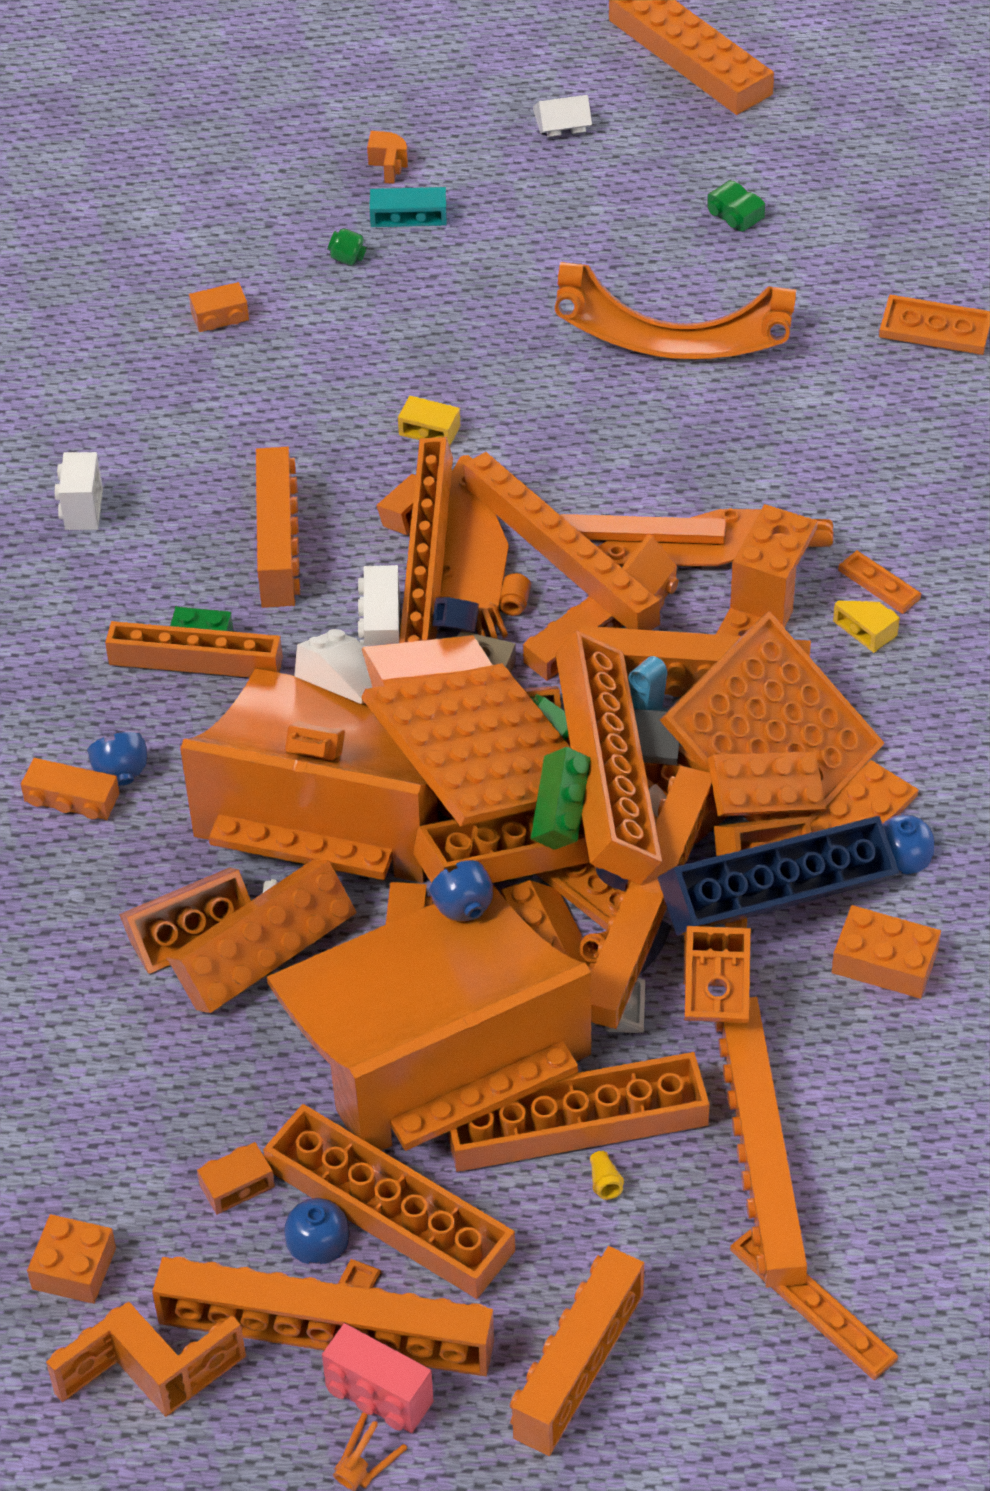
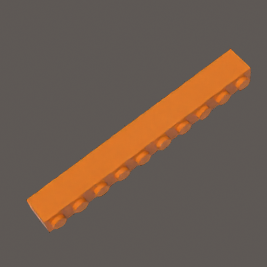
M447 437L419 439L399 643L433 640L437 637V627L432 626L435 599L440 598L453 464V456Z
M484 452L464 463L466 489L627 629L652 630L660 625V600L492 456Z
M680 766L676 777L671 776L669 780L668 796L666 799H661L658 807L659 817L655 822L662 863L641 884L628 880V889L621 892L618 900L619 910L616 915L612 914L610 917L607 938H602L597 950L598 959L596 963H591L589 966L591 971V1023L617 1029L667 910L657 877L673 867L685 865L714 797L709 772Z
M749 997L748 1023L714 1022L716 1032L722 1033V1038L718 1039L720 1058L726 1057L727 1064L723 1065L724 1082L731 1085V1090L727 1092L729 1110H735L736 1117H732L734 1137L739 1136L741 1144H737L738 1163H744L745 1171L741 1172L743 1191H749L750 1199H746L748 1219L754 1218L755 1226L751 1227L753 1247L759 1246L760 1255H756L758 1275H764L766 1288L806 1284L807 1262L757 997Z

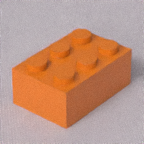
M851 905L833 953L831 973L921 999L938 953L941 930Z

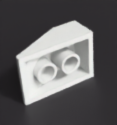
M332 629L328 633L318 637H311L308 641L297 645L295 677L360 704L365 703L361 698L364 690L373 688L362 653L364 646L356 638L346 635L344 631Z

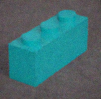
M446 187L370 189L369 210L371 227L447 226Z

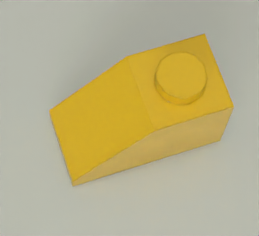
M838 600L834 604L833 622L873 653L898 636L900 617L880 602Z

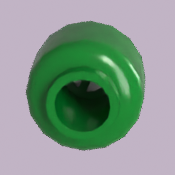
M342 228L339 232L334 231L327 250L330 251V256L333 260L352 266L357 260H363L367 247L363 245L364 237L361 234Z

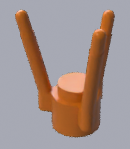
M364 1412L361 1413L341 1460L334 1468L335 1472L333 1473V1477L341 1485L352 1491H355L359 1485L366 1489L375 1476L407 1450V1445L402 1444L367 1473L368 1463L360 1456L370 1441L378 1423L377 1421L371 1423L353 1452L368 1417V1414Z

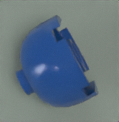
M140 733L114 734L115 740L105 742L103 737L92 743L88 747L87 752L93 771L117 776L118 786L132 783L134 778L139 776L146 767L148 760L147 747Z
M900 814L882 823L898 870L902 871L901 874L920 872L930 864L931 858L934 855L935 841L930 827L921 818L914 815Z
M474 860L461 861L456 863L457 869L451 872L445 869L440 872L433 880L429 892L434 905L445 917L454 921L474 920L479 918L489 907L493 899V883L488 872L480 862Z
M311 1198L297 1204L288 1214L284 1227L286 1247L293 1257L306 1264H309V1262H320V1265L328 1264L339 1258L347 1249L349 1243L348 1219L338 1205L327 1199Z

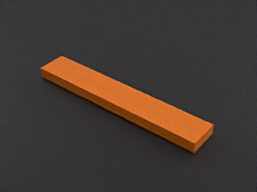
M560 514L589 540L643 541L647 534H649L657 542L724 544L726 519Z
M750 1229L730 1246V1251L758 1275L756 1255H760L759 1246L753 1247ZM806 1274V1284L771 1287L874 1381L898 1360V1355L808 1274ZM758 1275L765 1282L764 1275Z

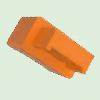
M297 721L288 727L285 751L333 761L342 755L345 730Z

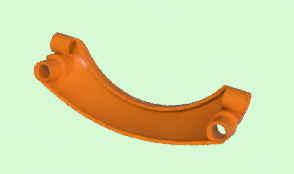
M560 262L557 282L559 288L554 307L556 314L560 318L614 345L659 357L710 359L755 352L786 342L790 335L797 289L768 286L751 302L726 316L698 323H672L645 316L620 302L604 287L589 265ZM564 299L571 300L574 304V309L572 311H564L560 306V302ZM776 324H780L785 327L786 331L781 336H775L771 333V328Z

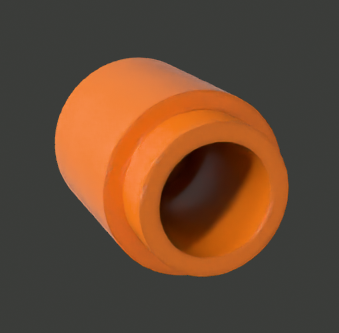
M515 573L509 574L504 578L499 599L500 608L505 614L516 616L521 614L526 608L531 589V582L527 577Z

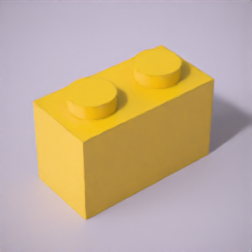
M410 395L398 416L400 436L416 440L421 438L447 437L449 446L461 426L460 408Z

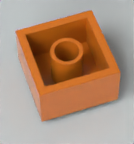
M49 1214L27 1269L32 1290L95 1304L116 1250L112 1228Z

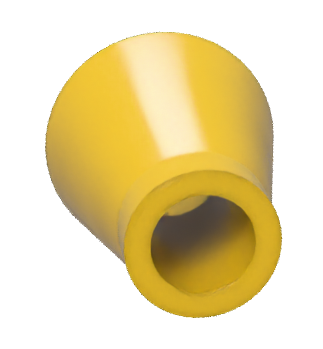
M597 1151L590 1156L594 1193L604 1200L618 1197L623 1191V1177L610 1160L607 1152Z

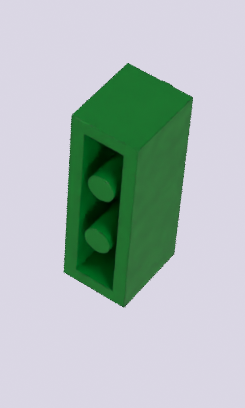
M564 747L544 756L531 833L532 840L553 850L578 841L590 757L569 747Z

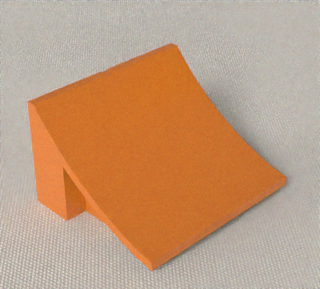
M255 668L235 702L211 728L198 736L183 739L180 751L194 837L207 839L210 845L302 864H307L314 859L329 860L336 871L385 880L393 857L395 878L424 883L426 873L413 852L418 826L439 822L437 795L365 703L360 704L293 675ZM297 721H301L311 725L345 730L342 755L331 761L286 752L285 745L288 727Z
M494 885L493 899L489 907L477 919L468 921L450 920L432 904L267 976L268 985L290 1018L312 1046L330 1064L335 1107L346 1129L381 1151L393 1146L391 1128L403 1149L407 1151L577 1073L578 1064L576 1061L591 1055L590 969L585 962L570 958L540 937L508 904Z

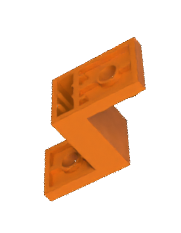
M764 504L732 562L730 609L716 633L717 635L743 636L768 611L785 628L793 613L796 567L817 529V520ZM776 533H783V534H785L786 536H783L782 538H778V537L774 536V534H776Z
M747 918L724 924L725 927L687 926L684 937V1021L749 1022L751 928H747ZM725 986L726 992L722 996H713L708 991V987Z
M128 1301L121 1307L112 1309L105 1319L94 1327L83 1330L78 1338L68 1346L57 1349L50 1359L46 1361L54 1394L61 1402H64L117 1362L162 1414L167 1417L244 1359L246 1352L241 1324L232 1315L224 1322L216 1323L207 1335L197 1342L189 1343L182 1353L177 1355Z

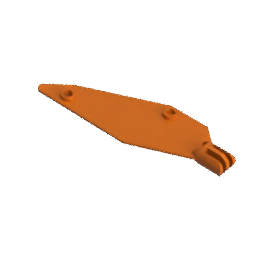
M463 455L457 461L451 475L440 598L450 597L478 603L477 634L485 636L483 629H486L489 637L498 639L494 627L497 624L502 638L505 639L508 637V632L499 613V598L504 580L509 544L496 514L466 489L464 463L472 458L469 455Z
M718 509L690 517L726 519L724 544L658 543L677 566H719L733 562L761 509ZM814 519L818 521L817 529L807 547L832 546L833 521L830 519ZM776 533V534H774V536H776V537H778V538H782L783 536H786V535L783 534V533ZM609 540L597 547L619 566H623L642 541Z

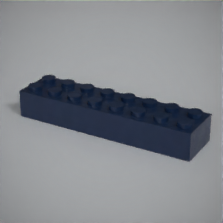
M875 816L673 867L657 878L676 935L681 936L686 934L687 926L715 927L881 883L898 874L899 870L880 816Z

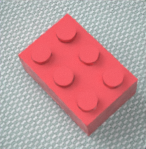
M345 1323L322 1353L325 1384L328 1391L339 1399L346 1397L355 1402L356 1406L368 1415L375 1413L381 1416L395 1430L401 1431L404 1429L413 1433L434 1402L431 1369Z

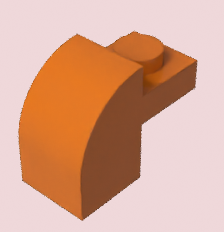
M370 132L367 145L368 165L384 166V183L394 184L396 174H401L402 167L408 168L407 144L401 136L392 132Z

